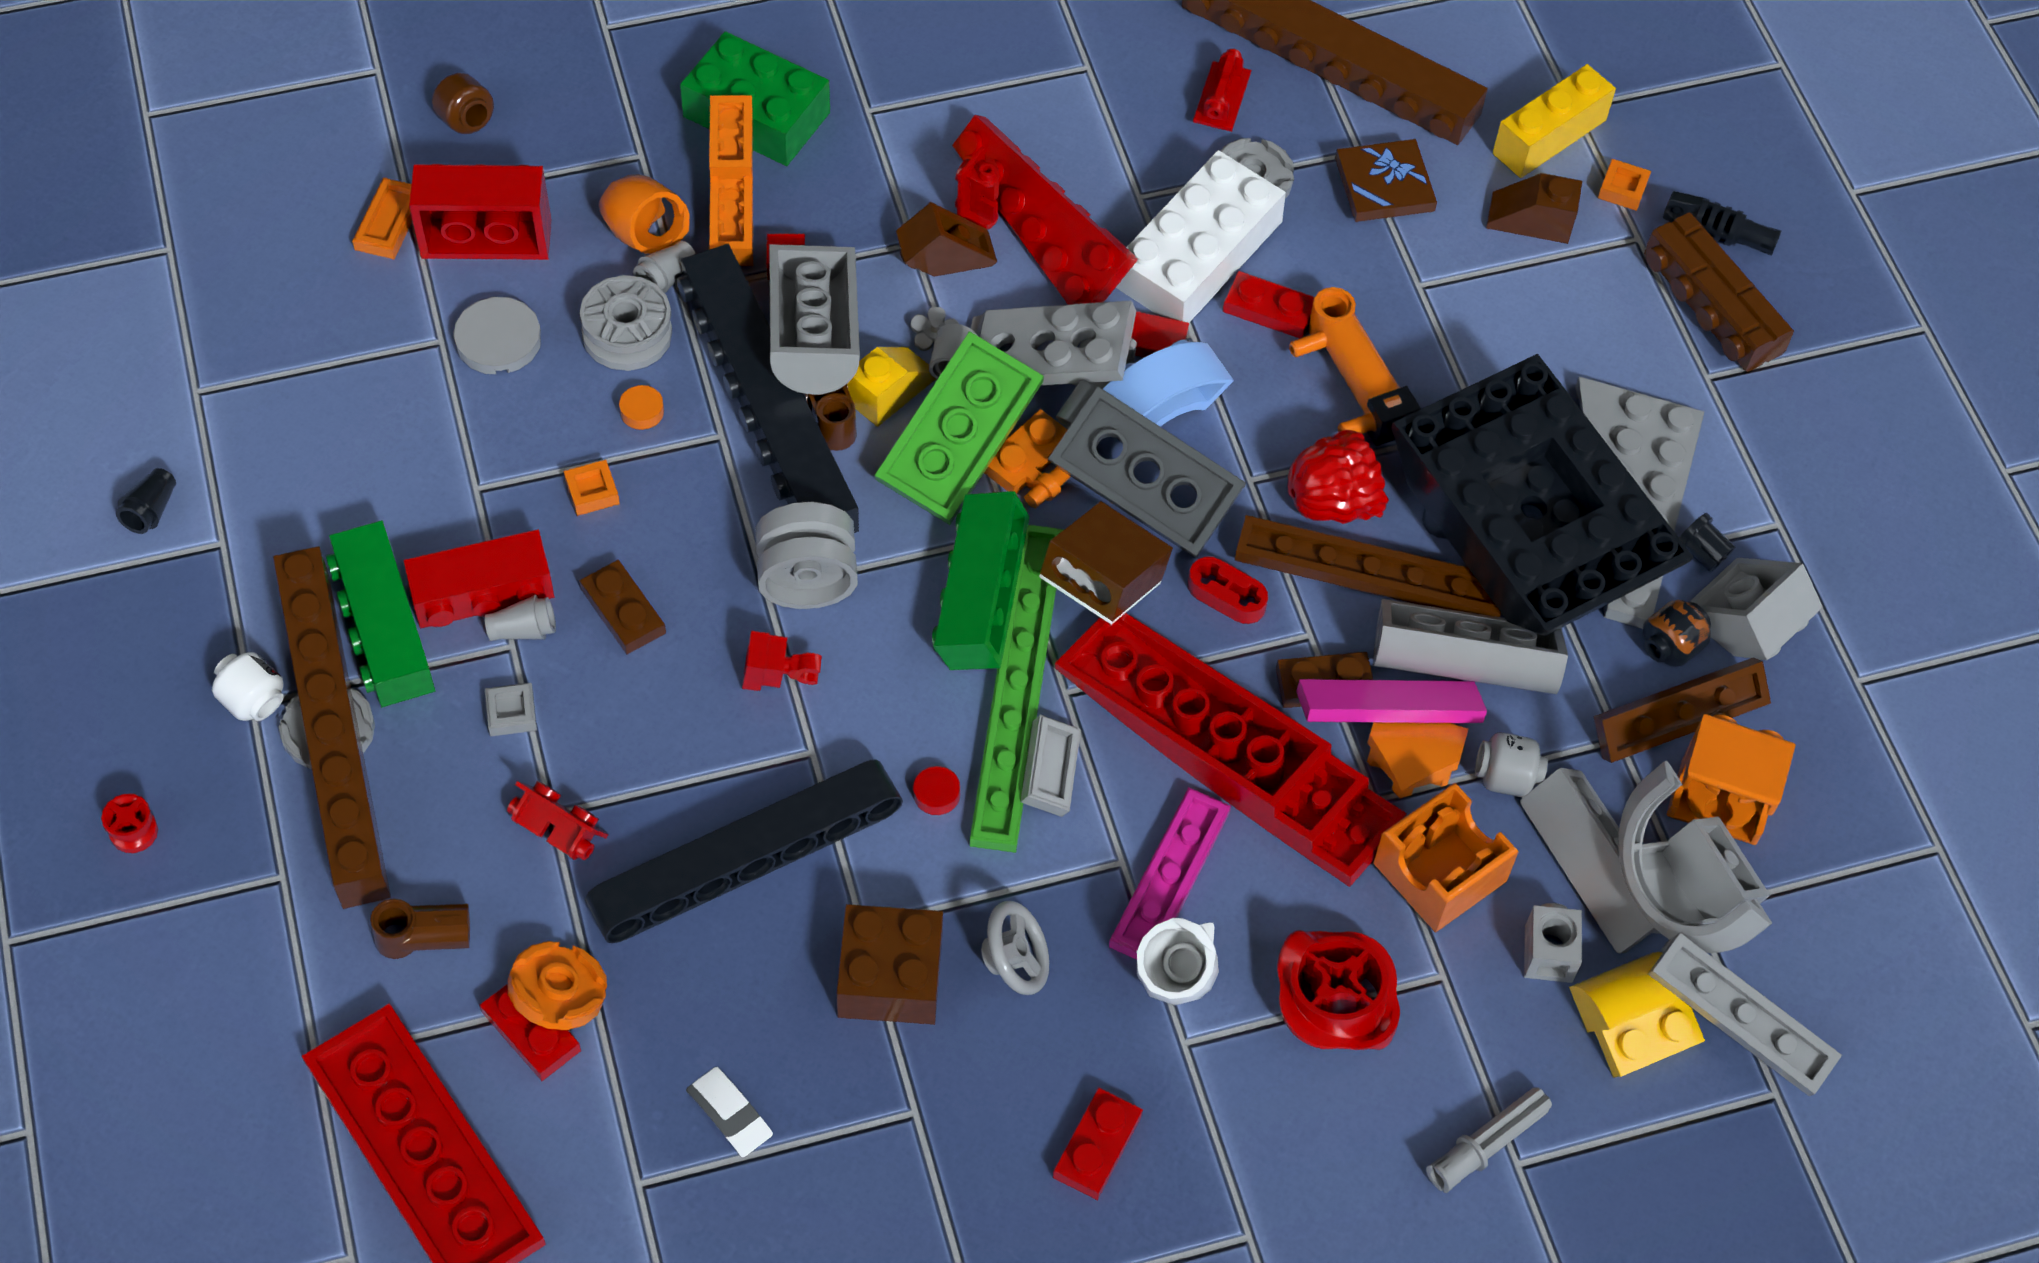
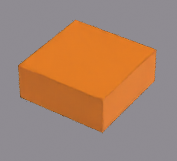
M1612 159L1602 183L1598 199L1637 211L1651 171Z
M607 460L563 471L577 516L620 504L619 495Z

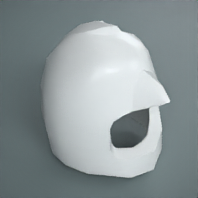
M1172 918L1155 925L1142 938L1137 950V976L1150 997L1173 1005H1179L1198 1000L1212 989L1219 973L1218 957L1215 945L1213 944L1215 928L1213 923L1198 925L1183 918Z

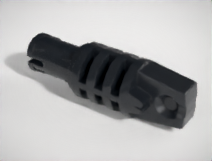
M1672 192L1665 208L1663 219L1672 223L1676 218L1690 212L1716 242H1719V240L1725 241L1724 245L1735 246L1738 243L1772 256L1781 230L1755 223L1752 220L1746 219L1747 215L1743 214V211H1734L1729 206L1725 208L1720 206L1721 204L1718 202L1714 204L1709 202V199Z

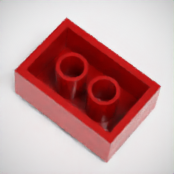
M484 164L413 166L409 207L421 259H549L552 218L543 166Z

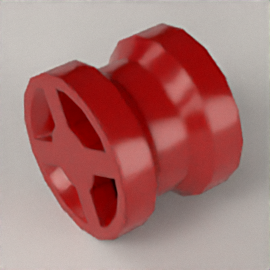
M122 794L114 797L104 807L101 816L102 824L105 831L109 834L112 844L118 850L124 853H137L144 851L153 844L157 838L158 825L148 803L143 797L136 794ZM124 826H133L134 829L125 830Z

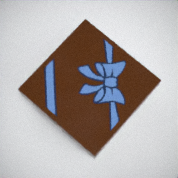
M1416 139L1336 150L1335 161L1355 222L1435 211L1437 200Z

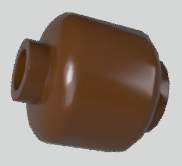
M465 73L448 75L437 85L432 97L433 109L437 116L452 130L460 134L478 132L489 122L494 110V102L490 92L475 78Z

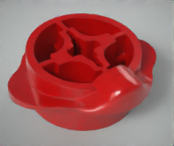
M1296 930L1289 934L1282 945L1278 957L1277 973L1280 981V1010L1290 1031L1302 1042L1320 1049L1381 1050L1388 1046L1398 1027L1400 1006L1397 999L1396 969L1386 949L1373 938L1358 932ZM1365 978L1371 982L1376 990L1377 997L1374 1000L1366 995V989L1362 986V981ZM1303 980L1311 984V991L1315 993V999L1312 1002L1308 1001L1300 989Z

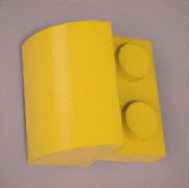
M1652 952L1569 987L1587 1032H1595L1613 1078L1622 1077L1705 1041L1692 1007L1648 975L1663 954L1662 952Z

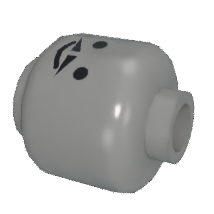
M1497 732L1489 741L1483 740L1481 742L1476 758L1475 775L1482 778L1483 786L1489 791L1525 797L1531 792L1535 784H1540L1545 780L1548 759L1547 757L1540 756V747L1536 740L1529 737Z

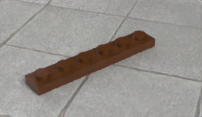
M1245 516L1234 561L1418 605L1500 617L1501 615L1497 606L1468 567L1253 516Z

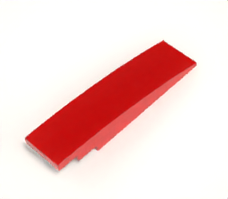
M1127 613L1112 625L1099 618L1055 662L1056 670L1151 746L1255 823L1349 887L1375 859L1383 832L1407 816L1406 812L1369 789V778L1331 755V743Z

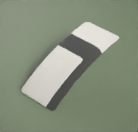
M718 1067L713 1068L687 1087V1093L705 1111L741 1157L747 1156L772 1137L773 1132Z

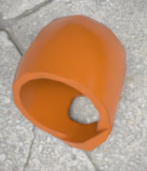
M631 174L613 181L600 198V213L614 236L624 244L642 253L652 254L673 246L681 241L689 232L690 214L686 204L672 190L648 176ZM662 198H666L673 207V224L663 235L655 236L648 231L652 224L666 212L662 202Z

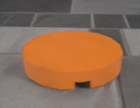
M553 941L531 945L517 956L508 976V995L515 1009L530 1022L547 1029L570 1030L585 1026L598 1015L606 997L607 977L601 965L584 949L574 945L572 949L559 947L560 942Z

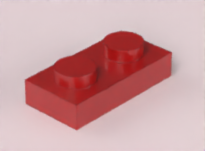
M1238 271L1224 301L1223 312L1296 338H1302L1309 325L1314 296Z
M508 983L480 1004L482 1014L541 1081L545 1080L581 1052L580 1043L568 1030L547 1029L530 1022L519 1013L508 995Z
M1098 1087L1054 1169L1053 1178L1098 1201L1142 1117L1143 1109Z

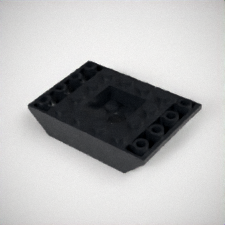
M1535 354L1393 422L1392 430L1408 486L1507 622L1547 636L1691 562L1693 559L1690 551L1539 354ZM1521 506H1535L1541 511L1543 517L1539 519L1527 517L1522 512Z

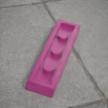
M1299 679L1296 691L1307 722L1483 723L1487 713L1478 688L1473 681Z
M1188 787L1110 939V948L1137 960V950L1142 938L1155 925L1178 917L1230 814V805Z

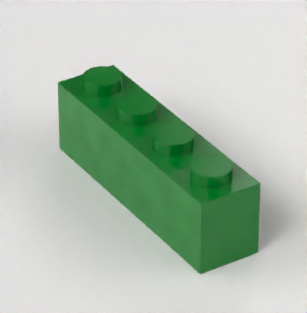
M1015 491L965 494L962 511L957 514L955 523L957 535L954 550H951L948 555L949 574L947 584L940 593V618L938 626H935L932 632L933 648L943 659L949 670L1001 668L1030 518Z
M383 520L329 535L334 553L325 556L333 581L342 579L345 586L344 590L337 591V596L344 618L354 616L356 627L349 628L348 632L355 655L365 653L368 662L366 665L359 666L367 693L376 691L382 708L436 692Z

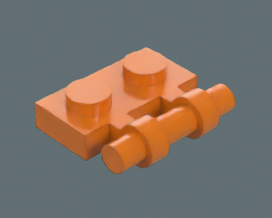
M1040 409L1005 440L984 474L1006 491H1015L1016 494L1027 486L1031 490L1024 496V499L1034 509L1038 508L1045 500L1052 501L1061 492V486L1071 476L1057 466L1050 473H1041V471L1051 463L1048 458L1068 429Z

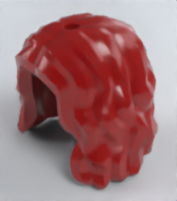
M1342 430L1331 437L1327 436L1317 440L1312 446L1298 454L1289 469L1288 493L1294 500L1298 512L1303 517L1313 521L1334 520L1346 524L1355 519L1367 521L1374 516L1381 518L1389 501L1383 491L1385 479L1381 475V464L1376 460L1374 450L1370 448V444L1365 441L1364 435L1361 432Z

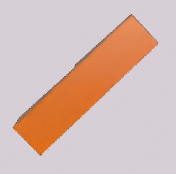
M752 95L710 96L709 250L729 243L740 266H754Z

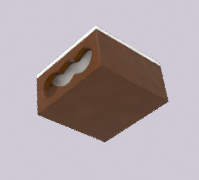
M1100 501L1050 540L1039 577L1112 625L1161 584L1173 547Z

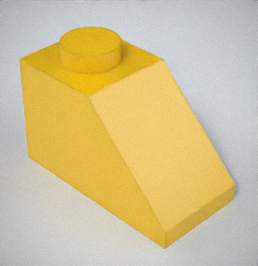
M876 347L859 361L858 370L847 385L852 400L855 403V409L875 426L879 427L936 379L929 372V364L909 348Z

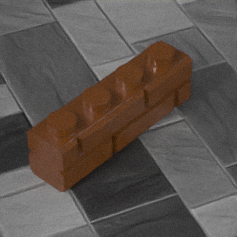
M1690 212L1676 218L1672 223L1668 222L1655 228L1651 232L1644 252L1649 267L1654 272H1661L1671 284L1674 296L1681 302L1685 301L1696 313V318L1701 328L1705 331H1711L1722 343L1723 352L1729 360L1737 361L1746 372H1749L1763 365L1765 361L1769 362L1783 355L1787 350L1794 330Z

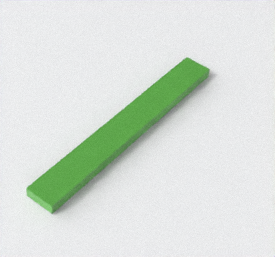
M1028 525L1002 664L1001 668H997L971 828L970 847L1013 853L1017 851L1024 803H1021L1031 729L1033 720L1037 718L1056 596V588L1041 579L1039 575L1050 540L1064 529Z

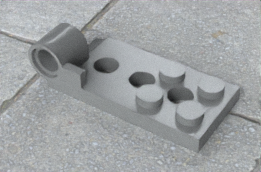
M1132 300L986 310L982 315L973 317L971 329L959 324H947L938 329L929 364V372L935 379H938L970 331L998 349L1004 344L1014 343L1005 353L1044 376L1042 385L1079 383L1080 380L1087 382L1123 381L1137 311ZM1087 338H1095L1086 347L1077 348L1081 341ZM1054 341L1045 350H1037L1043 342Z

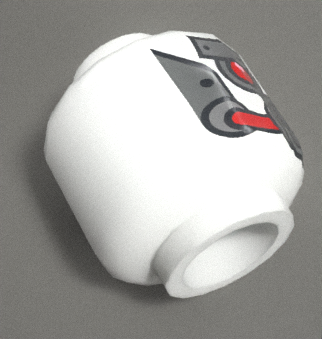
M247 652L239 656L230 654L223 658L214 670L217 676L212 685L213 695L239 720H264L283 701L284 696L281 693L283 678L257 653Z

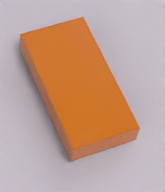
M383 177L352 240L356 251L395 259L413 222L409 207L411 184Z

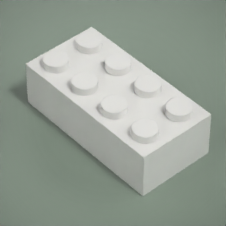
M1218 150L1126 247L1136 256L1138 261L1116 288L1160 317L1190 323L1282 223L1286 192Z

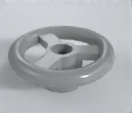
M1015 901L999 903L990 914L987 927L988 937L982 943L984 963L991 973L1000 975L1004 982L1015 992L1022 995L1036 994L1044 987L1049 974V953L1044 934L1035 917L1025 906ZM1007 915H1010L1011 930L1002 933L1003 921ZM1025 930L1031 940L1034 956L1031 954L1028 941L1025 938ZM1024 967L1031 980L1022 979L1014 969Z

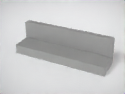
M1559 768L1535 787L1527 796L1523 797L1520 803L1617 953H1626L1651 933H1661L1643 916L1625 883L1619 859L1618 825L1582 771Z
M1679 933L1667 941L1661 949L1663 954L1648 975L1806 1095L1812 1096L1816 1094L1842 1054L1683 934Z

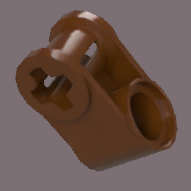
M846 384L836 391L825 394L812 395L802 393L829 449L840 451L849 448L855 442L857 432L855 403L849 393L848 385Z

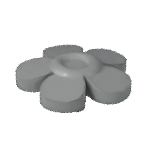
M931 307L928 310L927 318L920 314L915 315L911 320L910 326L912 331L917 333L914 338L915 346L922 351L929 350L932 343H935L938 329L947 324H959L958 321L951 318L945 320L946 313L941 307Z

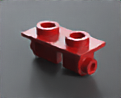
M1228 49L1221 54L1219 62H1212L1193 123L1233 131L1252 71L1243 68L1244 61L1238 50Z
M981 147L971 159H965L957 170L955 180L958 182V194L955 208H957V215L986 229H990L998 221V201L996 199L999 196L1000 172L993 164L985 162V148Z
M519 781L516 782L515 785L525 791L522 798L518 796L513 798L508 805L507 812L512 815V821L541 838L550 823L555 825L546 842L567 854L571 859L576 860L580 858L585 861L594 850V844L590 842L593 836L608 837L609 834L595 826L599 821L598 817L576 804L570 811L558 803L561 794L544 783L536 781L532 787Z

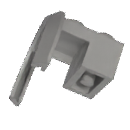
M1664 761L1636 786L1626 802L1622 813L1618 835V849L1625 883L1643 916L1657 931L1669 940L1681 933L1706 953H1718L1736 949L1755 938L1772 924L1760 905L1770 894L1720 817L1693 819L1668 841L1643 844L1645 829L1653 812L1668 796L1683 785L1668 761Z

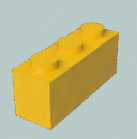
M1586 64L1502 120L1492 154L1519 178L1524 177L1605 122L1616 88L1591 66Z

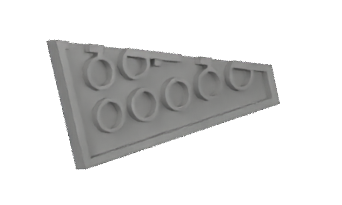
M1578 377L1575 388L1577 399L1580 402V409L1673 531H1675L1705 411ZM1663 576L1603 606L1604 618L1643 629L1645 621L1654 614Z

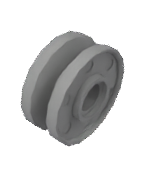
M622 275L607 278L594 285L582 299L580 308L582 339L586 351L596 362L610 369L636 370L648 367L661 359L670 347L672 337L671 307L667 295L657 284L642 277Z

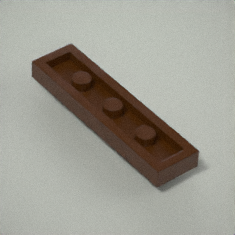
M1753 657L1593 716L1602 759L1613 763L1696 731L1704 714L1711 716L1726 715L1733 718L1771 704L1763 661Z

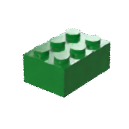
M726 31L680 84L683 117L709 130L710 96L752 95L753 151L784 166L790 164L830 114V86L828 79Z

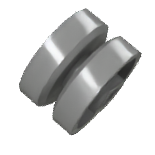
M817 502L792 503L773 509L762 516L755 526L757 557L759 558L757 561L759 592L768 601L782 607L795 609L821 608L840 602L850 596L858 586L856 555L854 554V522L845 511L833 505Z

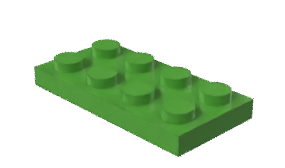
M969 331L876 472L875 480L951 525L963 506L965 494H971L1042 385L1044 376Z

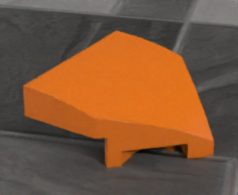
M1373 722L1367 742L1371 747L1367 762L1370 766L1381 768L1393 781L1392 791L1399 798L1411 796L1414 788L1424 785L1447 786L1451 772L1458 768L1468 728L1452 723Z

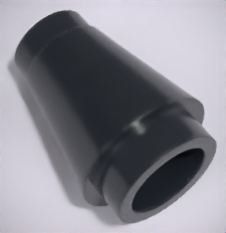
M153 469L150 474L118 500V509L116 510L118 521L128 530L138 534H144L149 529L156 528L176 486L174 476L164 469Z

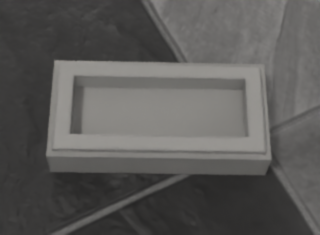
M1039 715L1033 720L1021 803L1061 817L1070 811L1081 729L1043 715Z

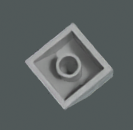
M1736 558L1690 601L1701 606L1709 616L1711 638L1733 656L1754 657L1759 660H1768L1777 655L1781 647L1796 632L1804 629L1808 625L1809 620L1823 608L1803 563Z

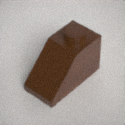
M1540 173L1493 191L1486 228L1568 244L1578 213L1582 181Z
M932 202L896 230L901 248L900 255L905 264L912 269H918L933 277L992 267L997 263L988 229Z

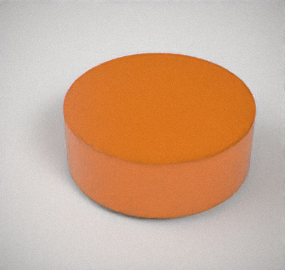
M646 385L634 386L627 389L620 398L621 418L631 428L638 430L649 429L656 426L663 418V398L653 387Z

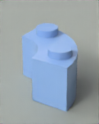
M1179 340L1170 347L1150 354L1136 363H1127L1123 381H1111L1103 390L1161 427L1180 414L1192 410H1206L1234 380L1208 343Z

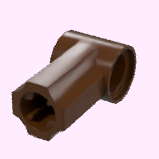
M388 899L379 903L371 914L370 921L375 947L381 955L387 958H404L416 950L469 948L470 945L469 904L410 906L409 903L401 899ZM400 924L405 926L404 930L399 933L390 934L384 932L390 925Z

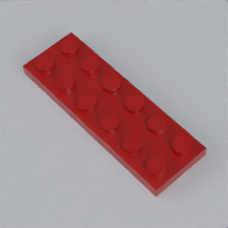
M390 1003L301 1056L308 1070L431 1263H518L546 1245L544 1237Z

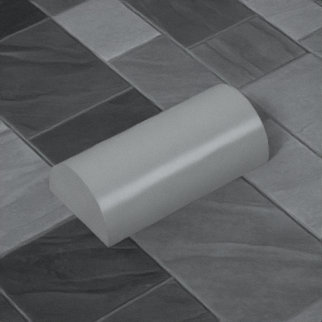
M770 244V364L772 371L783 385L796 392L816 395L836 391L845 386L854 377L859 367L860 347L855 247Z
M1381 599L1374 644L1373 666L1549 694L1558 693L1568 659L1562 628L1547 636H1543L1511 624L1501 617Z

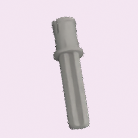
M1538 1087L1532 1088L1472 1135L1460 1136L1456 1140V1146L1434 1163L1427 1166L1426 1172L1430 1181L1438 1190L1448 1193L1470 1173H1473L1475 1170H1484L1488 1166V1159L1548 1113L1552 1106L1550 1098L1545 1095L1542 1089Z

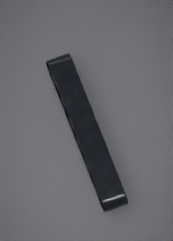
M869 760L612 877L592 888L586 895L585 902L604 939L608 943H618L890 817L902 806L903 800L879 760Z

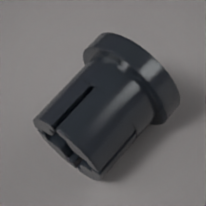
M1704 513L1679 538L1690 553L1711 572L1736 547L1712 524L1713 518L1708 513Z

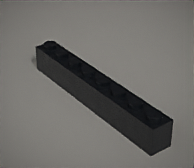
M729 243L682 258V277L677 278L681 297L685 303L691 301L694 306L692 316L695 326L700 335L706 333L710 342H707L713 364L715 367L722 365L726 373L723 375L724 385L730 399L737 398L741 405L739 415L747 433L753 431L758 440L755 441V449L762 466L769 465L774 474L771 475V482L779 500L786 499L788 504L817 502L833 505L850 516L854 522V533L859 532L857 503L803 394L783 385L772 371L770 364V326Z

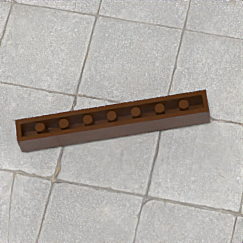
M1182 0V7L1193 14L1201 16L1223 27L1228 32L1235 33L1257 44L1262 49L1268 50L1294 63L1296 66L1304 68L1328 80L1330 83L1338 85L1362 97L1364 100L1374 103L1398 115L1400 118L1432 132L1437 137L1444 138L1456 145L1460 144L1481 116L1488 90L1487 87L1311 0Z
M319 546L275 555L273 559L333 886L343 909L389 899L391 894L329 573Z

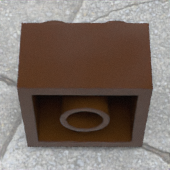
M846 904L837 987L838 1018L935 1025L943 937V911Z

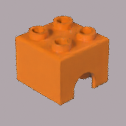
M1704 714L1682 758L1677 776L1683 785L1672 793L1666 815L1686 823L1691 822L1693 819L1720 817L1734 839L1757 845L1764 832L1768 815H1773L1781 802L1796 744L1784 740L1779 733L1772 730L1757 731L1738 725L1733 718L1726 715L1711 716Z
M1456 783L1447 787L1383 832L1373 862L1435 933L1506 883L1519 853L1502 832L1496 834L1494 840L1487 837L1478 828L1470 811L1472 800Z

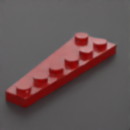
M973 116L953 143V148L963 161L967 158L971 159L981 147L985 148V162L993 164L1000 172L999 196L996 199L999 211L1066 303L1072 305L1104 302L1138 261L1136 256L1106 228H1100L1089 217L1091 214L1086 209L1072 202L1064 194L1065 190L1058 183L1050 181L1040 172V167L1030 157L1022 154L1020 148L987 117Z

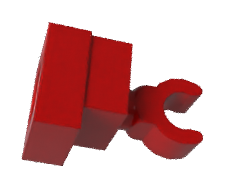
M751 631L746 652L742 689L760 691L761 686L780 688L783 674L801 683L815 685L818 682V673L821 670L822 656L815 653L786 656L788 637Z

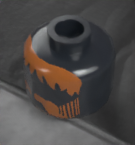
M1683 600L1669 601L1643 624L1644 648L1647 654L1653 660L1664 662L1673 667L1685 665L1710 643V618L1704 609L1694 602Z

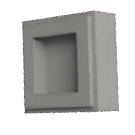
M532 683L485 689L490 737L537 731Z

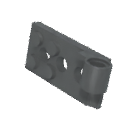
M1079 381L1056 415V418L1068 430L1048 460L1063 472L1194 558L1198 557L1246 485V482L1105 390L1087 381ZM1106 437L1117 438L1123 445L1121 454L1115 459L1101 457L1097 452V446L1102 439ZM1151 461L1158 466L1160 474L1154 482L1144 484L1135 478L1134 469L1140 462ZM1188 485L1195 490L1197 499L1192 506L1180 508L1171 500L1172 491L1177 486Z

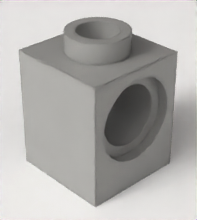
M1547 903L1541 906L1534 905L1525 924L1524 978L1572 983L1582 964V910L1568 909L1566 906L1558 903ZM1543 935L1557 937L1562 942V945L1548 942Z

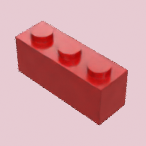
M539 529L404 560L420 629L430 626L443 627L453 621L473 616L485 617V614L497 612L533 595H537L539 599L545 597L549 599L555 598Z

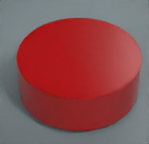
M941 766L929 767L921 771L915 778L913 785L914 800L917 806L925 813L943 815L949 813L958 805L961 795L960 781L957 775L950 769Z

